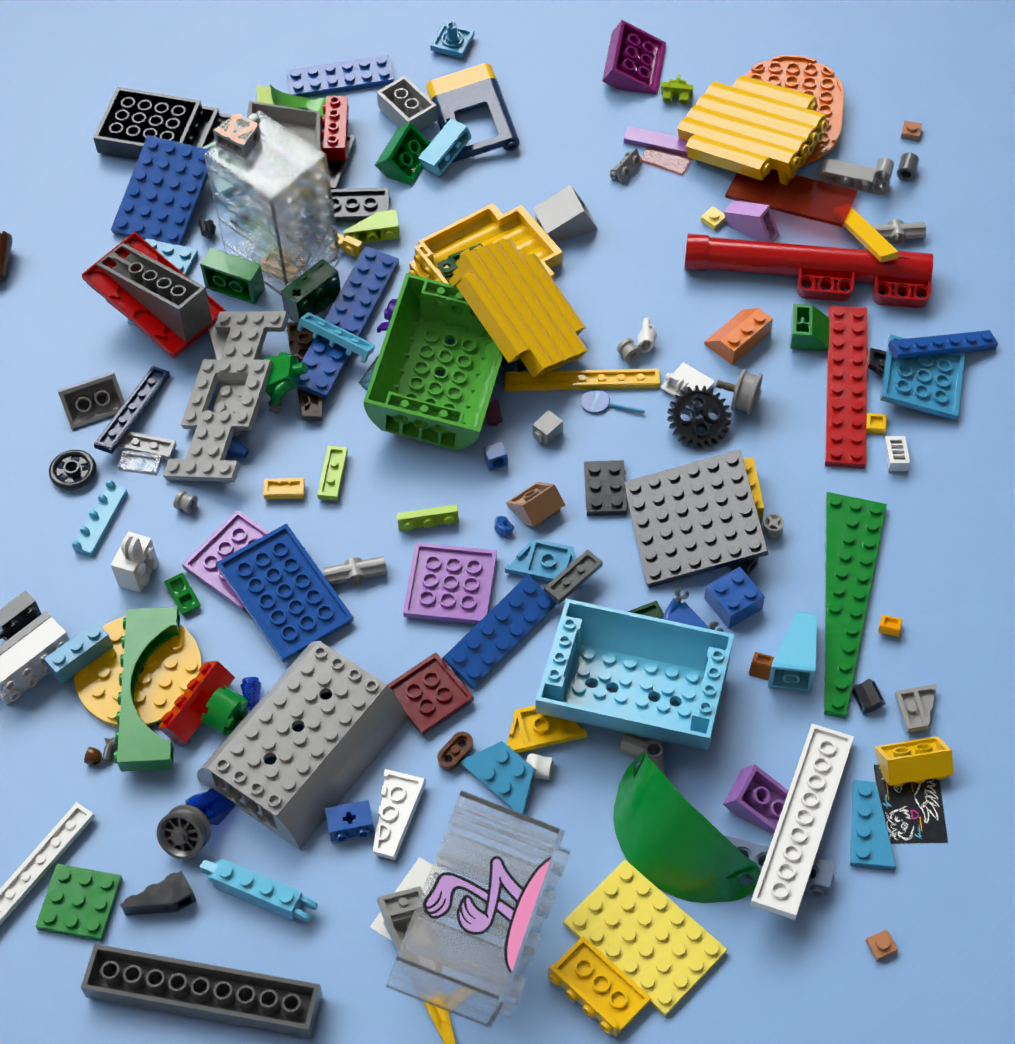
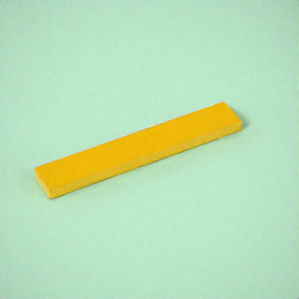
M850 205L833 210V216L881 263L899 258L898 251Z

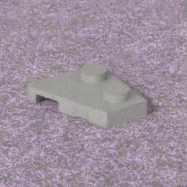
M936 684L895 692V698L907 733L928 729L937 688Z

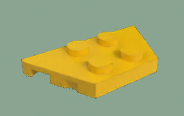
M536 705L515 710L507 745L516 753L587 738V731L574 721L538 714L536 712Z

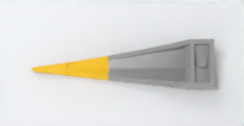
M421 886L378 897L377 903L384 919V925L444 1044H456L436 953L431 918L424 912L423 902L425 896Z

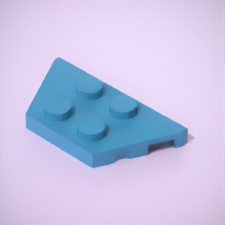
M533 538L527 544V547L516 555V559L510 565L507 564L505 566V573L522 577L529 575L532 579L551 582L576 560L574 548Z
M503 741L461 760L460 763L519 815H525L527 798L530 797L531 782L534 780L536 772L532 765Z

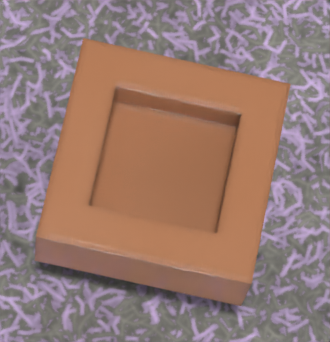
M904 121L901 138L919 141L922 123Z
M887 929L866 938L865 942L876 962L898 951Z

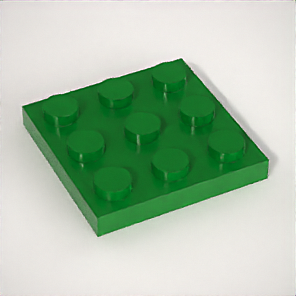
M56 864L35 927L37 930L103 942L122 882V876Z

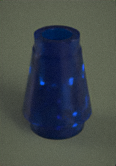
M246 677L242 679V684L240 685L243 696L248 700L246 708L252 710L260 701L262 683L259 682L258 677Z

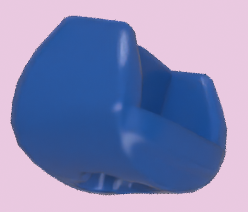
M497 516L495 518L494 529L496 533L501 537L509 536L513 532L514 526L505 516Z

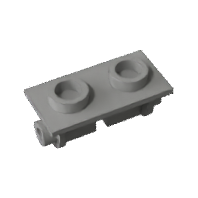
M637 148L627 152L619 162L620 165L617 164L610 170L609 175L612 179L618 178L620 184H623L638 168L642 160Z

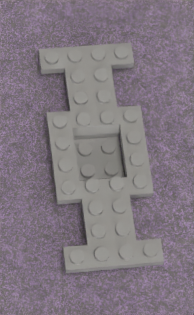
M287 311L219 312L214 328L218 332H229L220 359H203L181 422L183 429L196 430L186 459H168L163 473V477L166 480L235 482L240 464L238 461L225 460L233 435H239L241 430L252 431L274 365L271 360L258 359L267 332L285 331L290 316ZM219 381L221 386L211 412L208 410L216 383Z

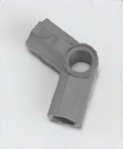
M626 733L622 739L619 751L634 757H638L643 751H648L647 756L664 774L663 744L655 739L646 740ZM656 751L658 754L651 755L649 752Z

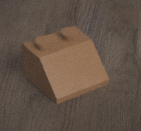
M542 482L534 483L506 502L507 506L525 525L534 527L543 524L544 519L558 514L560 509L565 506L555 484Z

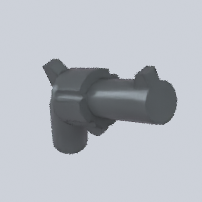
M115 737L111 739L105 738L106 745L102 757L104 762H110L112 751L118 750Z

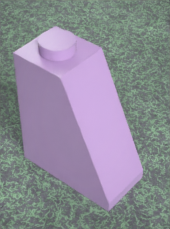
M733 200L724 210L729 227L757 241L773 242L779 235L769 205Z

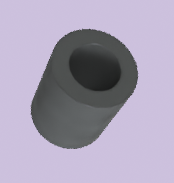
M908 152L901 156L897 170L899 179L903 181L914 179L919 163V158L916 154Z

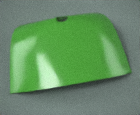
M270 84L274 105L320 111V120H322V116H325L323 115V104H326V97L309 98L291 95L275 89Z

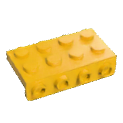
M584 936L554 965L551 964L548 967V978L554 985H560L566 990L565 994L573 1002L578 1001L583 1006V1011L590 1018L594 1016L600 1022V1027L607 1034L612 1033L615 1037L650 1003L651 997Z

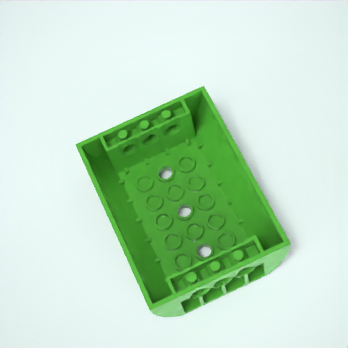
M406 273L363 403L370 420L382 431L454 450H461L472 445L480 435L503 354L456 286L452 287L451 284ZM447 339H452L455 341V343L449 345L445 341ZM443 371L445 375L437 376L435 372Z

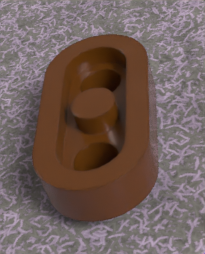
M467 732L454 734L437 755L438 765L443 770L455 769L461 760L473 749L472 736ZM464 743L466 746L460 747L459 744ZM446 759H452L450 763L445 762Z

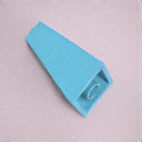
M808 612L795 613L772 662L768 687L811 692L816 669L817 615Z

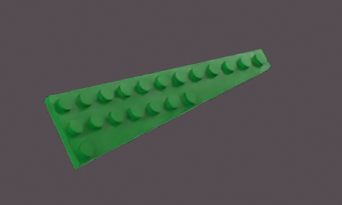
M826 492L824 714L845 719L887 504Z

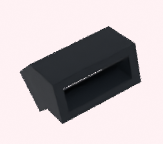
M867 679L863 683L853 686L852 694L862 714L873 712L886 704L875 681Z

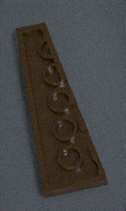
M287 322L286 331L290 354L301 363L314 340L312 338L313 332L306 328H303L300 332L297 330L299 323ZM297 389L302 420L322 421V397Z

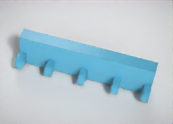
M309 312L300 318L297 330L300 332L303 328L312 331V338L317 339L320 335L330 340L329 346L332 348L335 344L346 348V355L348 356L352 354V351L361 355V362L364 364L369 355L374 352L376 346Z
M107 480L103 494L98 496V503L94 510L90 511V517L85 526L81 527L78 539L72 543L74 552L90 557L94 556L128 493L126 488L116 486L112 480Z

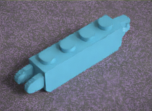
M221 858L216 864L203 860L200 865L201 872L208 875V880L218 890L288 920L297 918L309 923L312 917L307 912L300 910L301 906L316 910L318 907V903L303 896L301 891Z

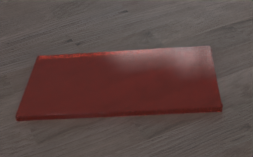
M771 169L770 173L762 181L737 173L725 193V198L769 205L771 210L843 227L858 194V190L795 175L787 185H784L779 181L778 170Z

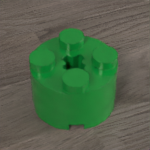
M223 685V689L218 688L206 704L209 710L207 714L202 713L201 722L220 734L229 736L237 727L235 725L239 719L243 720L248 714L249 709L246 708L248 700Z

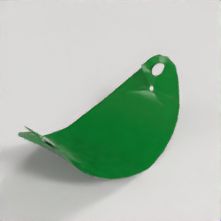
M648 751L641 752L626 769L620 781L614 804L613 821L615 833L627 861L659 890L686 901L697 903L731 902L749 896L755 890L761 874L758 864L741 853L714 825L684 799L668 778L647 756ZM638 762H640V765L635 773V766ZM743 874H748L753 878V882L750 885H742L738 882V878Z

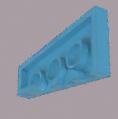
M854 780L850 866L895 870L896 864L876 782Z

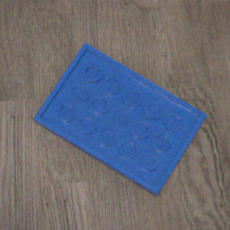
M147 135L110 229L112 233L128 237L133 232H136L144 240L147 238L182 246L216 157L215 151Z
M287 523L216 562V567L282 662L305 650L311 642L320 641L354 621L352 614Z

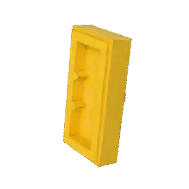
M304 478L264 479V499H304Z

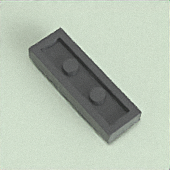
M587 549L545 586L544 592L560 604L603 566V561Z

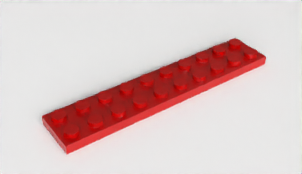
M829 305L830 334L827 351L825 466L865 469L867 308Z

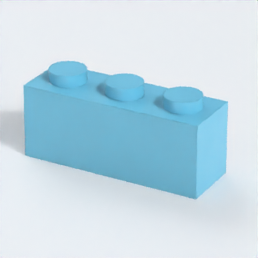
M450 119L418 157L423 168L440 177L472 138L468 127Z

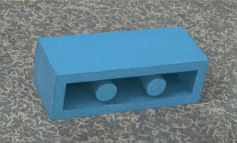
M95 621L45 657L44 660L49 671L62 685L110 650L113 645L109 634Z

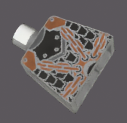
M239 114L233 115L213 130L216 145L246 159L260 140L261 136L258 125L261 122L260 118L256 114H251L248 118Z

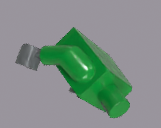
M280 352L278 356L266 357L264 359L271 360L274 364L265 392L271 397V400L268 402L270 406L269 412L279 414L282 405L280 401L282 396L288 391L297 388L300 375L308 372L305 362L299 363L292 355Z

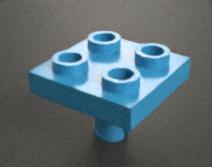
M453 21L442 23L430 45V50L463 59L475 36V30L459 27L456 22L453 25Z

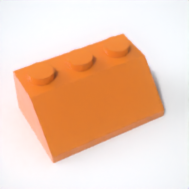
M759 308L743 309L704 341V344L731 365H734L771 333L773 318Z

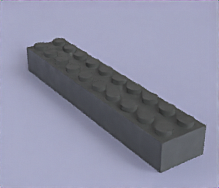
M94 944L81 985V990L86 998L312 1039L323 995L320 984Z

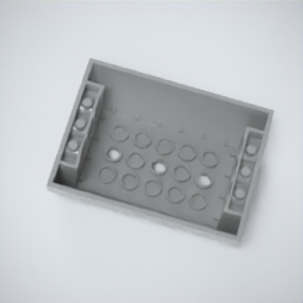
M313 641L197 772V777L202 783L300 850L326 819L325 808L337 806L407 722V715L399 699L387 684L321 641ZM325 692L332 694V697L328 700L320 698ZM297 724L305 726L301 732L293 731V727ZM268 757H275L277 759L272 765L264 763Z

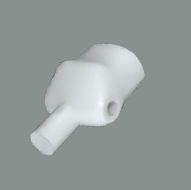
M649 318L643 319L642 330L637 336V346L641 349L642 353L649 352L657 338V333L653 325L650 324L651 320Z
M534 753L529 754L526 761L536 769L534 779L550 780L553 758Z

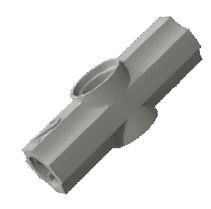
M895 219L888 224L871 225L887 241L890 240L892 244H901L906 239L926 237L925 222L903 223L902 220Z
M384 556L365 560L353 557L346 560L344 564L323 568L324 576L330 585L345 582L356 585L364 582L366 578L387 574Z

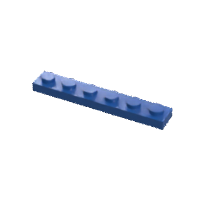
M990 330L890 340L888 344L896 360L992 350L998 346V342Z

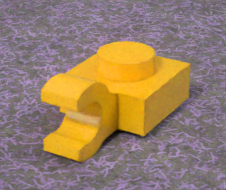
M336 234L337 242L330 241L333 249L344 248V252L350 256L359 258L363 251L362 242L348 235L343 237L341 234Z

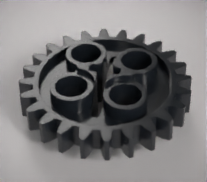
M696 385L692 391L689 386L687 393L681 390L680 396H674L675 402H670V407L672 408H669L667 411L670 414L667 421L672 423L668 428H675L672 435L679 434L678 441L684 439L685 446L691 442L692 448L699 444L700 449H702L704 443L711 447L712 441L717 444L719 442L718 437L723 439L725 436L723 432H728L729 428L727 426L731 424V421L727 418L732 414L726 411L730 406L723 405L726 399H719L720 392L716 395L713 394L714 388H711L708 392L705 385L702 390H699L698 385ZM698 400L703 406L697 407L693 401ZM714 413L718 419H711L708 414ZM681 415H688L690 420H682ZM702 415V418H696V416ZM696 427H702L705 433H698Z

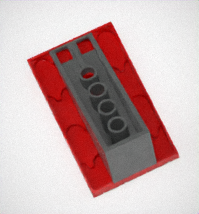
M133 232L81 274L82 279L86 281L87 285L104 297L110 305L132 321L133 325L150 337L152 342L174 359L201 337L208 328L216 324L219 312L225 311L223 307L207 294L206 287L189 279L136 232Z

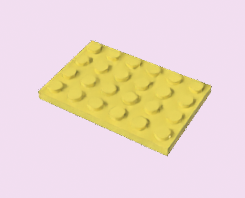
M626 860L563 921V925L578 939L584 936L651 997L650 1004L664 1017L727 953V948Z

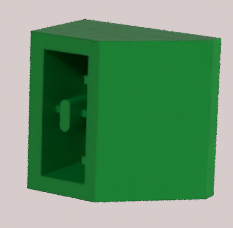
M793 304L790 348L828 351L830 318L813 305Z

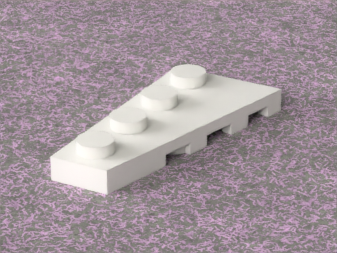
M385 769L384 786H382L381 806H379V821L376 826L373 852L376 856L396 860L427 782L425 778Z

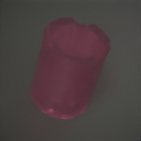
M497 400L489 401L485 414L486 422L490 426H497L498 423L503 421L500 405Z

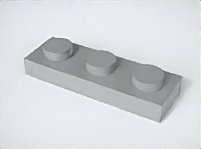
M129 431L116 450L168 461V459L172 458L177 444L174 440Z

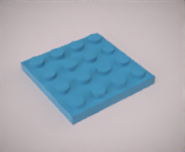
M890 335V337L888 338V344H889L890 340H898V339H906V338L899 337V336H895V335ZM887 345L880 400L956 421L959 415L965 354L954 353L896 360Z

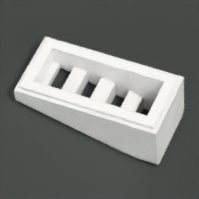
M885 436L888 471H908L910 459L905 436ZM891 442H901V444H891ZM892 447H901V449H892ZM894 458H903V460H894Z

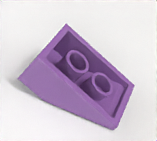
M752 765L741 769L723 805L741 819L774 835L789 790L757 765Z

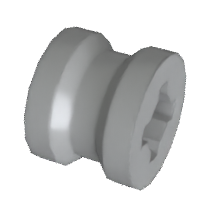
M631 338L624 339L617 346L618 353L623 355L626 362L634 361L641 353V349L634 345V341Z
M180 490L174 498L173 506L178 510L183 509L185 513L191 514L197 505L198 497Z
M778 514L767 515L763 521V535L768 539L779 538L783 532V518Z

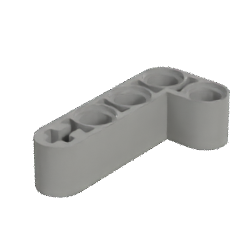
M883 157L878 160L876 168L833 159H825L821 163L818 179L826 184L883 195L888 191L894 162L889 158Z

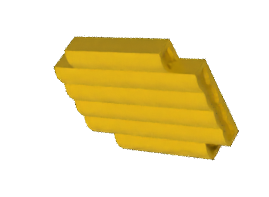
M741 75L737 78L733 87L718 82L710 84L706 93L699 98L697 104L690 109L687 117L680 122L677 130L679 138L687 141L686 150L689 158L761 181L770 173L772 168L778 170L780 183L787 185L794 178L797 170L803 166L806 158L812 154L816 145L822 141L823 131L826 130L828 121L826 114L817 112L818 103L816 96Z
M492 203L419 240L418 245L414 247L415 256L414 260L409 262L410 271L408 273L449 284L447 280L450 277L445 279L442 276V272L437 266L439 262L447 259L452 254L481 243L485 246L489 242L496 243L504 238L505 240L512 239L522 255L525 253H529V255L536 254L555 282V273L550 268L563 262V252L522 205L502 214Z
M502 238L496 243L489 242L483 247L479 245L471 251L466 249L459 255L460 258L455 263L458 268L453 272L454 275L448 281L453 287L462 280L456 287L508 363L521 359L534 378L576 361L588 351L578 336L586 326L536 254L529 255V253H525L522 255L512 239L505 240Z

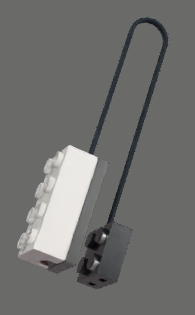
M26 590L0 609V639L3 638L6 641L0 645V698L6 705L17 700L23 692L34 687L40 679L51 673L44 658L69 641L66 631L46 611L41 614L36 601Z

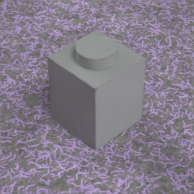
M549 410L533 423V437L536 441L542 442L546 446L563 433V420Z

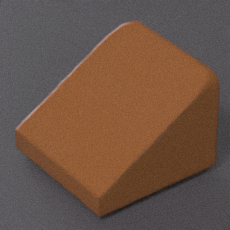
M755 652L749 675L769 680L772 662L775 657Z

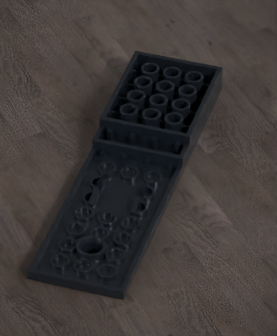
M117 87L93 139L97 153L138 159L147 135L202 148L215 142L213 130L233 115L220 114L219 108L202 106L200 100ZM320 130V143H321V142H324V140L321 139V130ZM348 134L346 160L325 161L324 153L320 151L319 184L314 185L316 190H323L321 186L325 190L338 189L356 142L355 135ZM277 139V150L289 152V149Z

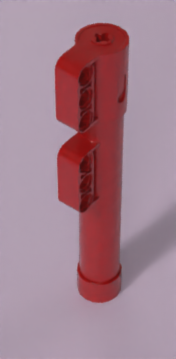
M688 233L684 269L703 271L713 269L798 277L797 294L801 298L846 302L851 298L854 281L868 282L873 285V300L876 304L923 308L927 305L931 293L933 254L898 251L899 258L881 263L869 250L709 237V235ZM803 285H808L810 288H807V289H806V288H804V287H802V286H803ZM821 287H827L829 290H823ZM841 288H845V289H847L848 291H847V292H844V291H841L840 289H841ZM879 292H885L886 295H881ZM898 293H903L905 296H899Z

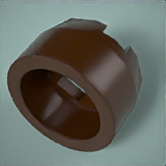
M89 747L84 757V763L89 765L99 764L102 760L101 751L97 748Z

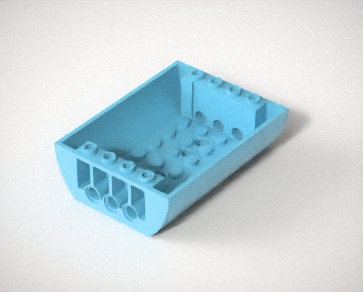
M566 599L537 693L536 712L542 715L709 751L725 685L734 634ZM594 683L597 686L595 688H589L586 686V684ZM610 687H614L618 691L611 693L607 689ZM655 696L658 697L660 700L657 702H652L649 700V698ZM677 701L681 705L675 707L672 706L670 702Z

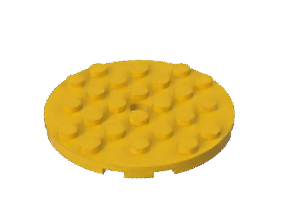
M124 617L102 627L109 634L113 647L74 675L76 691L86 710L97 717L99 721L119 728L116 714L117 711H120L118 692H121L122 686L119 685V674L123 673V667L120 665V655L124 654L121 644V638L125 636V630H123ZM180 625V635L173 636L157 648L143 665V672L138 675L134 692L135 708L147 727L161 722L162 717L175 706V700L187 690V684L200 673L199 669L202 666V659L199 648L193 636L182 625Z

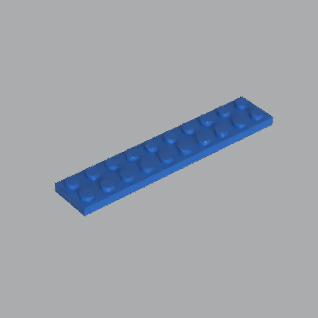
M365 246L325 320L360 337L399 264V258ZM319 335L317 339L312 341L301 361L307 364L308 372L300 375L297 389L327 399L349 356L346 355V348L335 344L332 348L329 346L330 340Z

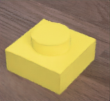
M713 206L701 216V222L714 231L726 221L724 213Z

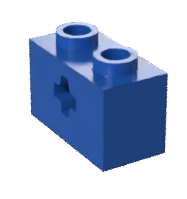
M369 800L325 808L331 841L343 842L351 837L358 836L362 838L375 833Z

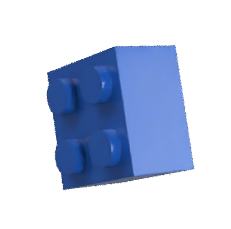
M738 567L706 585L704 599L729 629L762 610L765 596L743 569Z

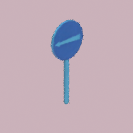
M600 389L589 390L581 397L582 408L590 413L603 412L608 406L645 413L643 409L609 403L608 394Z

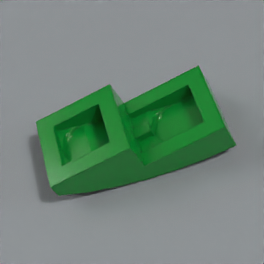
M183 572L164 581L182 615L201 606Z

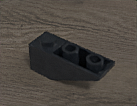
M180 871L169 874L165 880L158 884L149 885L143 892L137 895L127 897L120 906L125 915L178 912L197 900L185 876Z

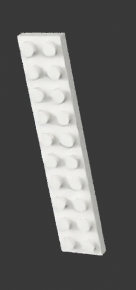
M811 724L751 900V906L793 920L796 919L854 736Z

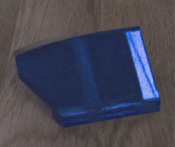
M213 788L185 800V805L198 808L206 815L210 825L217 826L236 805Z

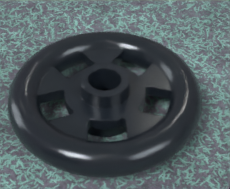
M82 450L62 452L53 459L49 467L50 480L55 486L64 490L80 489L89 484L96 474L94 458ZM78 457L80 459L79 462H77L76 460H72V458ZM60 463H65L63 469L58 468ZM82 465H88V470L83 471ZM64 475L67 479L62 481L59 477ZM79 476L82 477V479L79 481L74 482L73 480L78 478Z

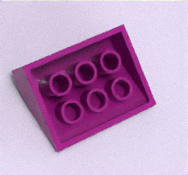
M621 20L611 34L602 82L620 90L656 94L659 87L666 42Z

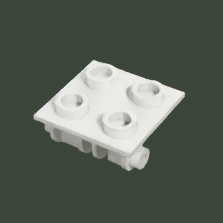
M683 362L674 373L666 374L664 378L666 382L661 386V389L673 396H680V391L683 390L687 393L689 386L693 391L696 385H698L699 390H702L705 385L707 391L715 381Z

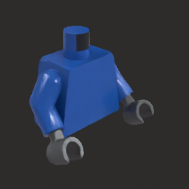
M678 586L675 589L676 598L671 600L663 619L715 630V627L719 625L718 622L713 621L708 626L686 602L681 603L682 600L689 597V591L686 590L684 595L680 596V591L683 587ZM718 628L716 631L723 632V629Z

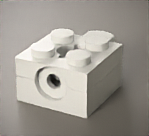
M128 531L111 563L118 586L141 593L143 587L148 585L150 574L158 565V558L152 539Z

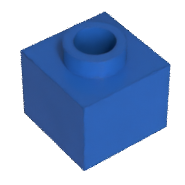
M502 442L493 443L483 448L484 460L489 471L508 465V454Z

